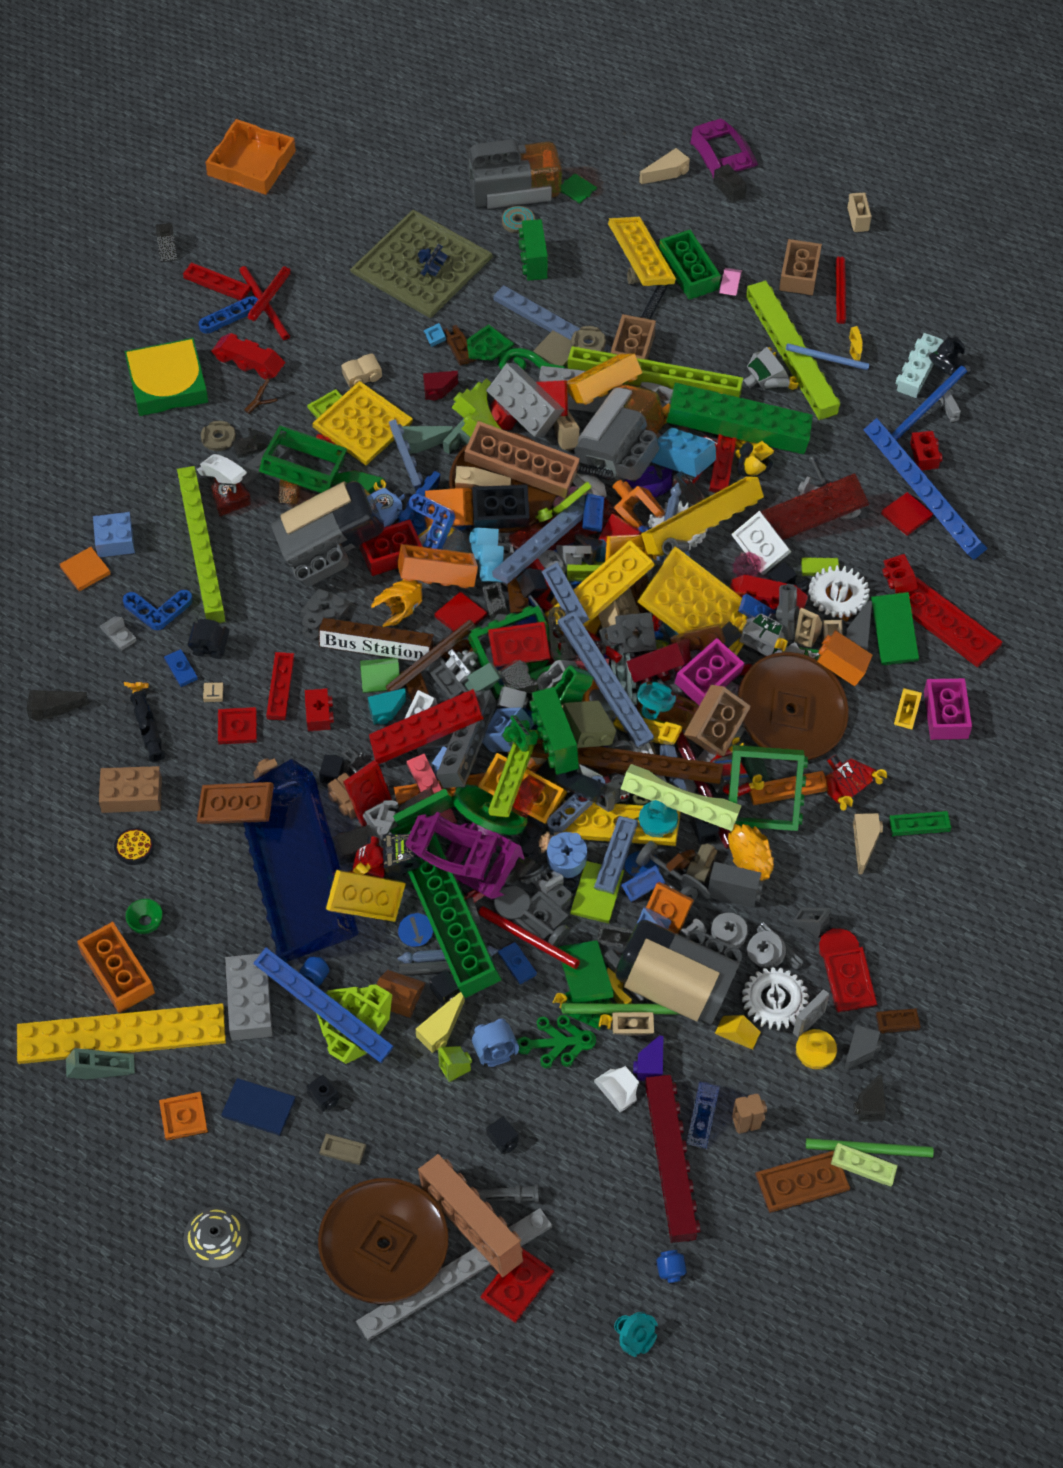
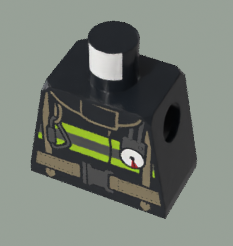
M410 834L383 835L384 869L389 877H394L420 867V857L406 847V841Z

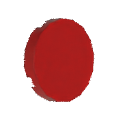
M831 929L827 931L819 942L821 957H823L824 953L859 948V942L855 935L844 929Z

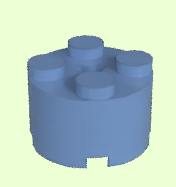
M563 832L551 837L547 847V863L550 870L562 874L563 878L577 876L581 873L587 862V847L584 840L578 833Z
M501 1018L487 1025L481 1024L474 1029L475 1033L472 1037V1043L481 1064L487 1063L489 1067H494L510 1061V1056L513 1053L515 1055L518 1053L519 1045L510 1025L506 1023L505 1019Z

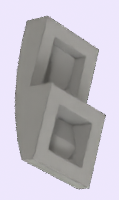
M642 382L640 384L641 396L653 403L657 399L667 404L670 402L672 389L655 383Z

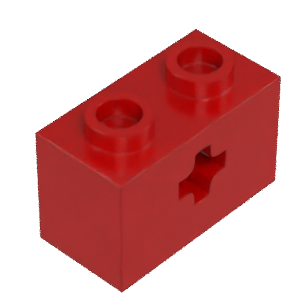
M327 688L305 690L308 732L331 730L330 723H334L333 711L329 712V707H333L332 695L328 696Z

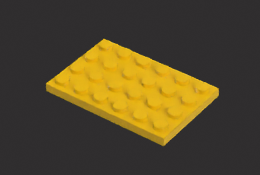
M676 546L670 551L637 601L678 634L714 624H720L722 628L729 621L733 624L737 616L749 619V617L738 611L742 597ZM740 638L728 648L736 656L744 645L739 642Z

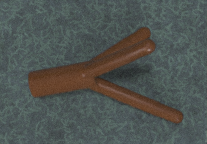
M269 378L266 379L263 386H260L255 399L244 409L246 413L250 414L258 405L277 401L276 398L259 400L270 381Z

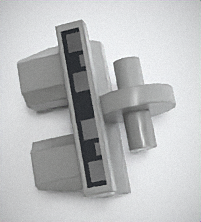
M451 649L448 652L451 657L445 664L453 672L460 668L461 671L456 675V678L460 683L465 684L469 681L467 676L475 672L473 667L477 665V654L474 651L468 653L467 650L462 653H456Z

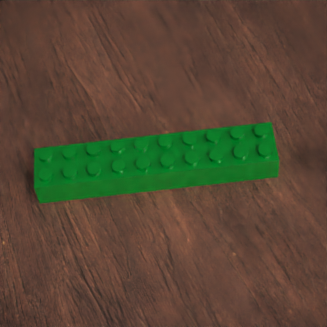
M417 817L391 829V834H410ZM434 832L429 843L430 853L448 861L436 832ZM420 857V867L408 871L455 982L464 998H467L502 979L455 874L444 871Z

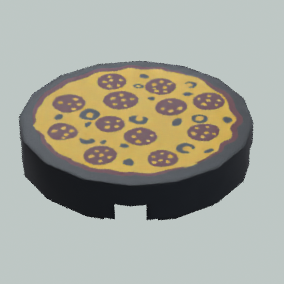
M130 828L117 836L114 842V851L117 858L125 862V864L138 865L149 859V856L154 851V842L151 835L145 830Z

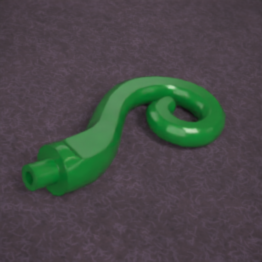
M524 348L509 349L500 355L498 360L501 370L511 358H514V363L523 370L526 369V362L523 358L533 362L540 370L541 366L565 369V366L550 364L537 353Z

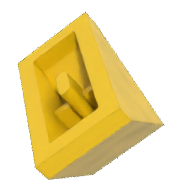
M903 688L894 725L913 729L922 692Z
M744 1015L723 1016L715 1031L716 1035L752 1050L761 1033Z

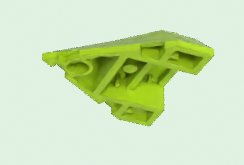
M376 984L365 988L351 987L327 990L325 992L378 1035H380L390 1020L392 994ZM316 1013L323 1036L326 1038L330 1055L347 1064L367 1054V1052Z

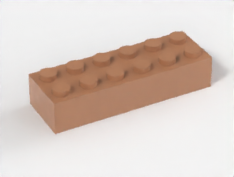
M478 421L466 447L464 461L566 498L579 468L580 458Z
M437 1154L418 1169L422 1189L436 1201L441 1211L502 1277L523 1262V1250L520 1245L521 1238L519 1235L507 1228L505 1220L493 1213L494 1210L487 1201L483 1202L480 1199L477 1190L474 1187L470 1188L466 1184L467 1182L461 1173L457 1174L453 1170V1166L448 1159L445 1158L443 1160Z

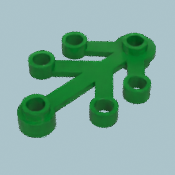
M561 1015L557 1019V1026L560 1029H566L574 1036L566 1037L549 1024L548 1018L540 1017L537 1020V1028L545 1031L552 1038L530 1040L528 1037H521L517 1040L519 1045L518 1052L520 1054H528L535 1048L554 1047L549 1054H544L540 1059L541 1066L547 1069L552 1066L553 1061L567 1046H574L569 1053H564L561 1056V1064L565 1067H570L573 1064V1060L582 1050H590L595 1046L596 1036L588 1030L580 1031L570 1023L568 1016ZM565 1020L567 1023L561 1024L560 1021ZM546 1022V1025L541 1026L539 1023ZM588 1037L590 1040L585 1042L582 1039ZM522 1042H527L528 1045H527V1046H522L521 1043H522ZM568 1057L571 1061L565 1062L564 1058ZM548 1059L550 1063L546 1064L543 1060Z

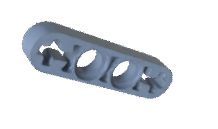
M601 776L591 777L598 782L606 784L605 779ZM574 793L548 818L549 831L553 834L554 832H563L594 802L590 800L581 802L578 800L580 796ZM574 808L575 812L568 815L565 813V810ZM554 822H555V823H559V822H560V825H559V826H558V825H554V826H553V823H554Z

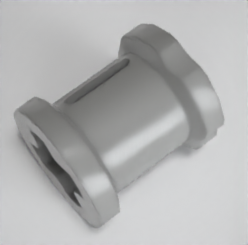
M695 918L692 920L691 925L686 929L680 930V935L686 938L691 930L696 929L704 933L707 930L704 924Z

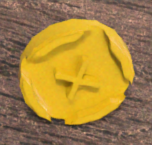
M812 1029L804 1032L798 1038L796 1055L803 1065L811 1069H823L834 1062L837 1054V1044L829 1033Z

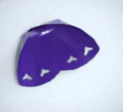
M654 465L646 468L636 482L628 479L625 481L628 482L632 489H635L637 486L647 488L656 498L672 488V469L665 467V470L661 469L662 479H659Z

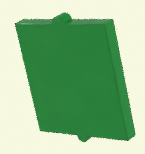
M573 174L557 188V190L579 204L585 198L590 197V194L597 189L595 185L577 174Z

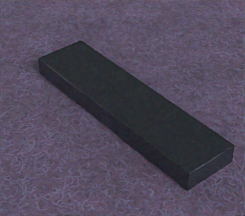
M548 759L536 772L537 775L592 802H596L607 789L605 784L574 770L556 775L554 768H550Z

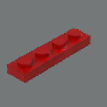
M192 262L183 273L184 279L239 301L245 299L251 291V287L248 284Z
M718 435L716 460L713 463L709 486L710 492L717 493L729 485L736 438Z
M275 652L266 714L268 720L286 721L295 658L294 653Z

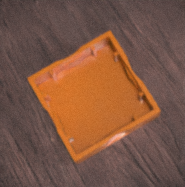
M235 119L222 142L214 149L205 162L207 175L266 195L296 152L295 139Z

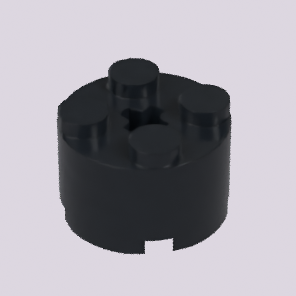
M199 619L197 623L194 621L188 640V647L193 650L192 654L195 656L203 657L204 654H210L212 658L221 659L226 649L230 633L229 629L225 625L223 628L218 626L219 622L214 620Z

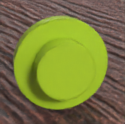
M544 508L537 511L538 515L535 516L539 522H543L553 517V511Z

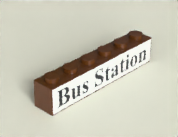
M323 618L319 628V647L409 661L419 660L433 648L434 634L328 618Z

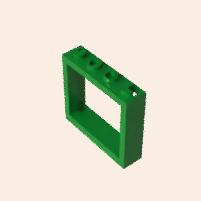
M279 426L262 456L259 472L322 493L332 487L344 463L347 448ZM283 445L336 464L329 476L274 457L278 446Z
M528 606L522 610V613L517 615L516 613H511L500 622L494 620L485 628L477 627L471 630L468 640L473 651L477 654V660L481 667L488 664L489 661L478 638L487 635L489 629L507 627L531 616H535L537 623L545 622L548 645L555 662L563 660L539 606L534 608ZM550 666L502 686L497 682L491 687L495 699L499 698L501 688L504 686L520 690L536 683L539 676L547 672Z
M733 745L728 801L736 804L741 757L797 761L792 821L737 817L735 824L741 827L744 824L751 828L756 826L763 829L798 831V825H802L803 813H800V806H804V794H801L802 787L806 786V775H803V769L807 768L808 757H805L804 750Z

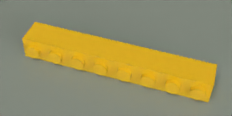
M745 477L643 532L641 535L647 554L656 555L657 557L665 555L662 545L668 538L690 541L694 535L706 532L707 528L719 525L720 521L730 519L732 514L745 510V507L757 504L758 500L764 497L759 478Z

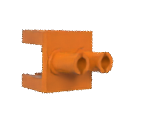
M622 480L617 481L612 486L622 498L614 507L615 510L626 522L635 528L644 526L633 511L634 505L640 500L657 518L665 515L664 510L647 488L637 486L635 489H632L627 481L623 482Z

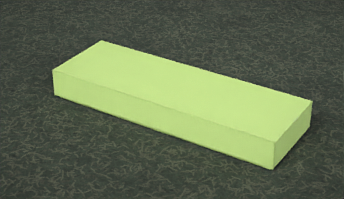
M840 1143L835 1147L831 1162L834 1166L888 1186L893 1185L898 1166Z

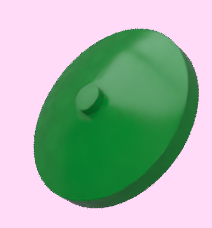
M465 785V787L456 788L452 797L454 806L461 814L475 824L490 831L506 835H517L524 831L527 825V817L523 811L513 806L509 817L491 816L488 809L494 795L476 785Z

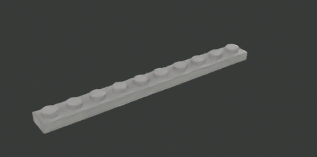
M541 1208L508 1227L511 1232L515 1231L521 1238L520 1245L523 1246L552 1228V1224ZM474 1248L443 1267L435 1279L418 1294L403 1301L383 1304L358 1319L356 1323L367 1341L486 1269L491 1264Z

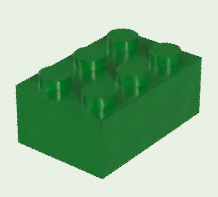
M542 219L522 221V228H519V238H522V240H519V250L523 251L520 252L521 263H525V265H522L523 275H526L527 281L547 279L548 256Z

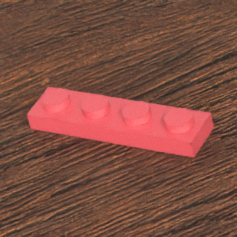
M425 754L407 761L409 770L423 799L442 790ZM451 808L440 813V816L454 824L457 823Z

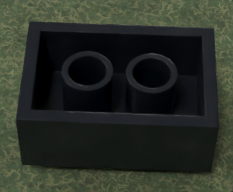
M527 485L472 487L474 528L529 527Z

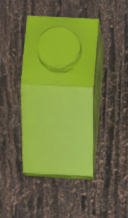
M460 1046L441 1047L438 1049L439 1067L449 1082L471 1071L470 1063H472V1059L468 1052H463Z

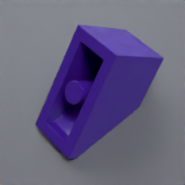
M658 1036L638 1053L637 1061H633V1074H637L638 1081H646V1077L663 1075V1036Z

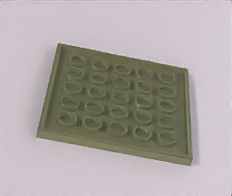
M412 210L350 269V272L425 316L432 318L493 255L491 252L419 212ZM440 244L443 246L441 251L448 255L445 263L442 266L434 261L435 264L441 267L436 277L428 272L423 276L420 273L426 262L423 264L419 262L418 252L421 249L426 250L429 248L432 254L437 245Z

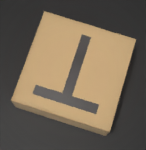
M223 682L204 683V702H223Z

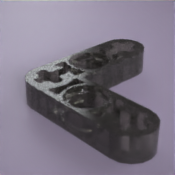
M553 607L548 615L551 657L556 661H581L579 656L573 652L574 648L568 642L565 634L561 638H556L553 635L555 630L562 631L559 624L555 625L556 618L554 614L558 613L559 619L566 616L563 608ZM594 641L598 649L602 650L600 652L604 657L606 645L601 641ZM559 643H561V651H564L562 655H558V652H556Z

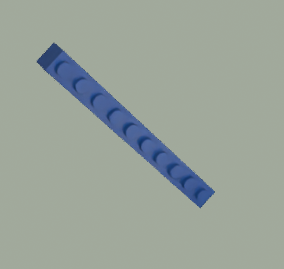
M877 418L863 429L973 560L988 549Z

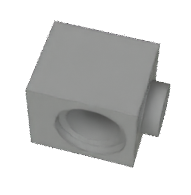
M504 686L501 688L497 706L504 708H526L528 702L527 692Z

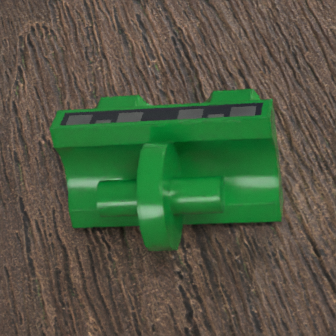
M512 715L510 717L511 725L510 727H505L503 738L507 742H515L520 750L525 752L528 750L529 745L537 743L538 734L535 731L529 732L530 724L527 720H519L516 715Z

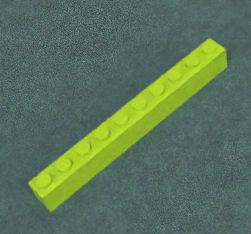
M767 281L747 286L746 297L791 374L796 377V382L799 383L798 386L818 420L837 415L840 401L833 394L831 385H828L824 373L820 372L816 360H813L811 356L786 350L787 344L804 348L808 347H805L801 335H798L794 323L790 322L786 310H783L780 300L774 295L773 288L768 285Z
M572 346L568 357V369L587 371L617 354ZM637 358L642 374L638 375V378L632 382H624L625 384L640 386L642 382L655 383L672 390L675 383H680L740 398L743 378Z
M195 466L179 468L177 473L206 619L219 623L226 622Z

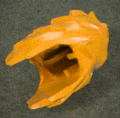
M403 579L394 583L392 587L383 590L381 594L374 598L371 604L372 608L381 603H386V606L392 612L391 615L396 612L394 616L382 625L383 627L397 625L402 619L413 614L414 608L422 603V583H418L417 580L409 582Z
M734 824L732 833L730 832L728 836L734 864L739 868L761 872L760 880L762 881L769 879L774 869V858L772 857V850H770L767 837L756 826L752 829L748 825L743 824L741 827L738 824Z

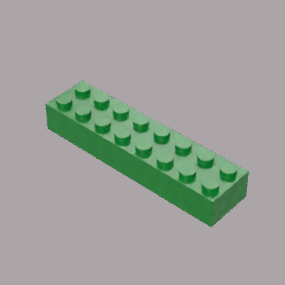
M675 383L670 397L666 423L720 434L726 437H734L756 444L763 441L769 447L804 455L810 439L813 415Z

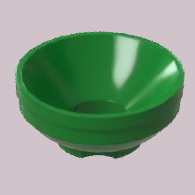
M139 899L133 902L128 907L125 915L126 922L131 930L140 934H147L156 930L163 918L160 905L151 899ZM148 916L151 918V923L141 925L140 919Z

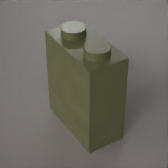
M599 701L564 703L563 710L577 743V748L612 745L616 729Z

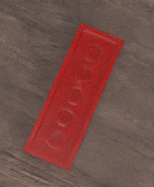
M916 577L918 589L909 591L913 619L978 668L1002 645V641Z
M474 689L369 734L375 761L378 764L384 763L483 720L480 704Z

